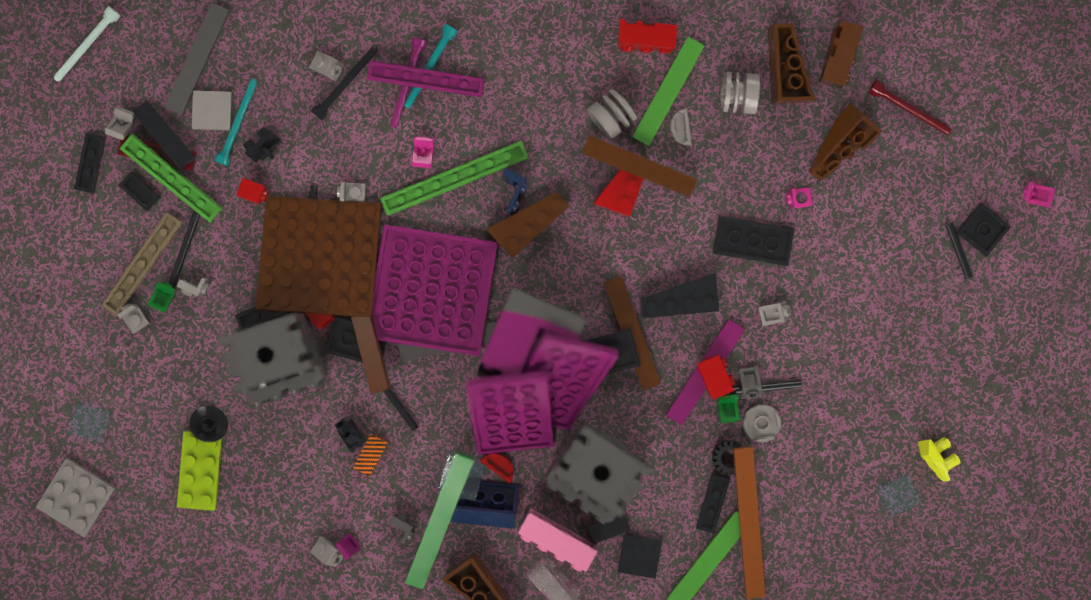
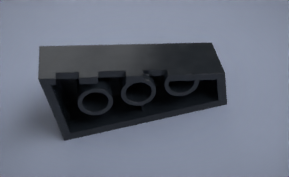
M716 273L639 299L641 318L719 312Z

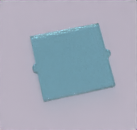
M77 403L74 416L71 417L72 423L69 434L102 442L105 429L108 428L107 421L110 412Z
M905 475L878 488L883 499L882 503L886 506L890 517L921 504L916 492L917 488L914 487L909 475Z

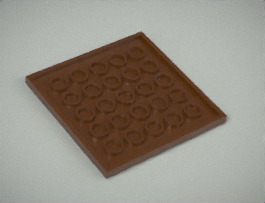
M267 196L255 309L258 311L372 317L382 204L376 202H342L340 200Z

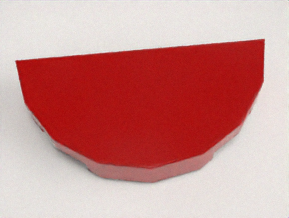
M490 453L479 460L508 483H511L514 468L511 461L505 455Z

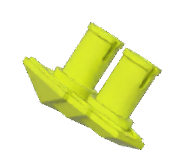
M942 437L935 443L931 439L918 441L920 455L927 462L928 466L943 482L950 481L948 471L960 464V459L956 454L953 453L946 459H943L940 454L951 447L950 441L946 437Z

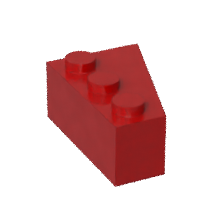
M620 19L617 49L628 53L633 52L634 49L640 50L641 53H652V50L660 51V54H671V51L676 49L677 25L662 23L643 24V21L626 23V19Z
M620 170L593 205L630 217L644 179Z

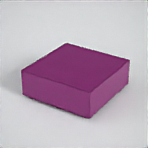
M351 533L335 544L346 560L361 549Z

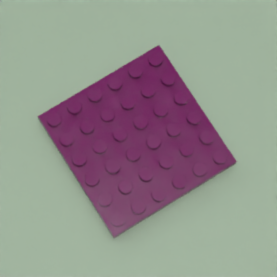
M384 225L375 278L372 314L378 340L480 356L498 242Z

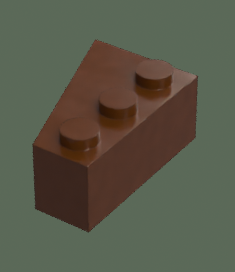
M840 20L834 26L819 83L842 88L845 84L849 83L851 76L849 71L854 64L855 52L864 26Z

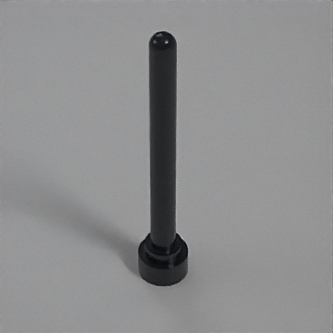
M372 46L322 104L319 103L317 106L315 105L310 111L320 120H323L327 116L326 113L329 106L375 56L378 48Z

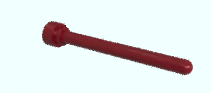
M878 80L873 82L868 91L870 95L874 97L881 96L946 135L951 133V129L885 90L883 83Z

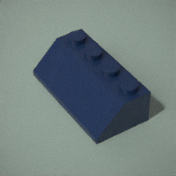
M443 476L442 486H443V483H444V481H445L446 476ZM467 479L450 522L515 529L519 484Z

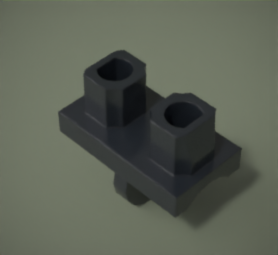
M262 127L257 133L261 139L256 143L250 139L243 145L246 149L245 154L255 163L260 159L263 161L267 157L273 160L275 156L272 152L277 149L276 145L281 141L271 130Z
M342 418L335 425L338 434L352 453L356 451L357 447H362L367 440L351 418L348 421Z

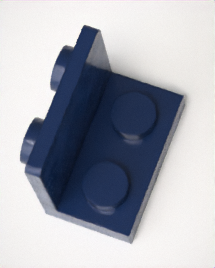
M505 168L502 174L503 178H505V183L513 187L516 184L518 185L506 210L507 214L511 215L512 211L516 213L520 205V201H518L520 194H525L529 185L526 183V177Z

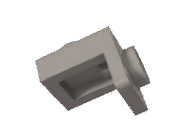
M317 51L309 68L337 81L344 64L331 56Z
M116 107L114 109V118L105 128V134L124 140L134 126V113Z
M203 277L198 286L180 279L177 287L181 288V292L185 295L202 296L209 290L210 284L208 282L210 279Z
M322 536L319 537L310 552L325 565L334 567L343 558L337 547Z

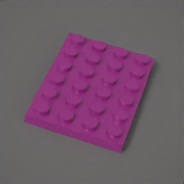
M544 334L520 374L547 371L552 427L569 430L617 359L618 351L603 346Z
M547 371L466 380L478 455L554 447Z

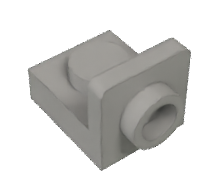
M341 182V186L337 187V197H340V201L365 202L366 184Z
M786 301L758 307L763 326L785 322L790 319L791 311Z
M129 303L120 309L122 312L118 314V317L123 318L133 334L150 324V321L138 304L131 305Z

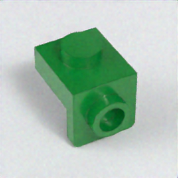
M165 281L162 283L157 282L147 305L166 314L176 294L174 286Z
M728 393L718 398L717 407L720 424L740 421L737 403L739 399L738 394Z

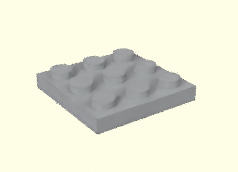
M66 458L36 508L82 537H86L116 490V487L71 459Z

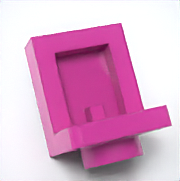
M425 136L414 137L413 167H432L433 138Z
M1030 181L1029 186H1025L1023 197H1025V201L1029 204L1051 208L1056 189L1037 185Z

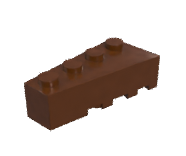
M793 23L771 25L768 27L772 104L810 103L816 100L814 93L812 94L809 76L807 77L804 67L805 62L799 50L800 45Z
M555 192L486 230L514 258L566 211L569 205Z
M476 552L445 573L441 579L467 600H510Z

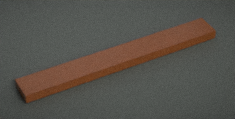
M753 447L733 448L746 599L766 597Z

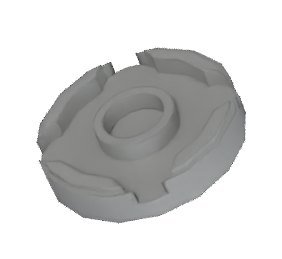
M757 404L745 412L743 429L750 439L757 442H768L774 439L780 431L781 419L773 407L766 404Z

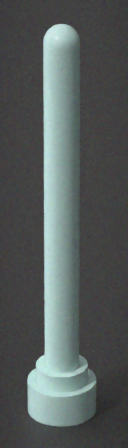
M110 6L105 9L104 18L54 75L56 81H61L109 23L116 22L121 17L119 13Z

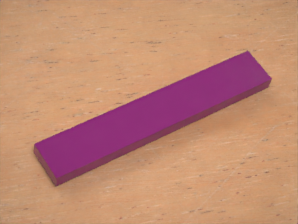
M371 60L369 61L367 80L480 98L482 97L484 78Z
M728 319L702 360L716 354L725 360L745 329ZM697 367L665 414L681 426L706 390Z

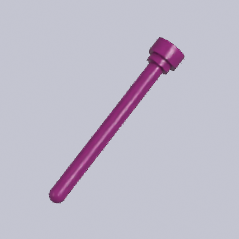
M413 37L410 44L413 51L408 66L416 68L420 52L422 53L423 49L425 50L427 41ZM402 85L390 123L392 128L398 126L410 86Z

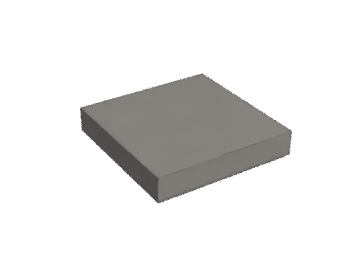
M193 91L192 129L230 131L232 126L233 93Z

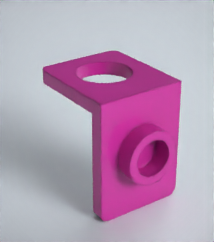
M809 187L788 190L786 201L787 205H790V209L812 206ZM800 192L807 195L806 202L802 204L796 200V195Z

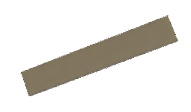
M169 212L165 213L101 306L116 316L122 312L120 309L127 305L184 222Z

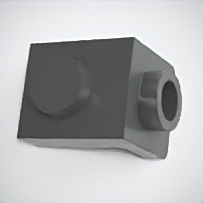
M395 513L389 523L406 532L400 541L404 544L406 539L410 541L415 533V530L412 529L415 524L409 522V518L402 513L397 515Z

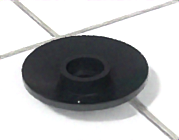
M202 406L192 413L189 427L197 439L209 443L216 442L226 434L228 420L220 409L214 406ZM204 424H208L210 429L205 428Z

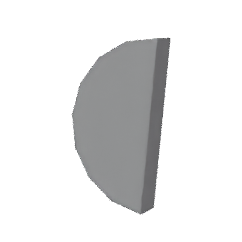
M684 108L673 116L670 123V131L672 137L678 143L684 146H692L687 108Z

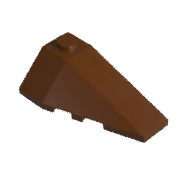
M850 103L837 117L808 172L821 181L838 169L842 160L853 158V152L860 147L863 149L867 148L879 136L882 130Z

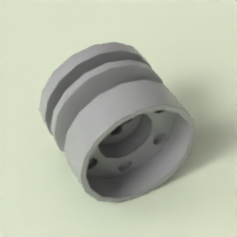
M725 72L720 90L722 112H728L729 104H731L732 113H735L738 105H741L742 114H756L760 91L759 74L746 73L742 82L740 81L739 72H735L733 81L731 72Z
M611 88L607 91L610 98L606 95L601 96L605 104L604 106L595 101L586 109V112L601 132L612 141L621 133L619 123L629 127L628 120L634 122L637 120V117L628 101Z

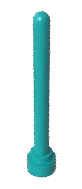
M447 24L444 25L441 30L442 38L424 69L432 70L448 41L456 37L458 33L456 29ZM413 87L404 103L406 108L412 106L422 88Z
M254 78L248 84L223 150L216 154L214 161L225 166L230 164L231 155L229 153L257 86V80Z

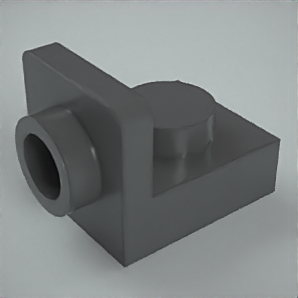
M758 366L739 369L743 398L752 399L762 396Z

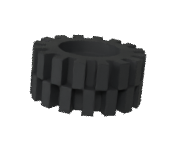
M721 441L712 451L711 458L714 467L720 473L727 476L735 475L734 464L726 465L722 460V456L728 450L733 451V448L743 447L736 441Z

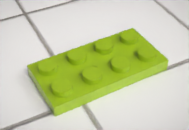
M183 431L177 508L211 511L217 509L223 437L216 442L209 443L197 439L191 431Z

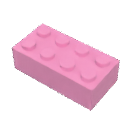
M532 508L528 510L519 526L518 534L521 535V539L528 543L533 541L538 544L537 548L546 553L547 551L554 553V557L561 562L565 560L570 562L571 567L579 572L581 570L587 571L598 552L597 545Z

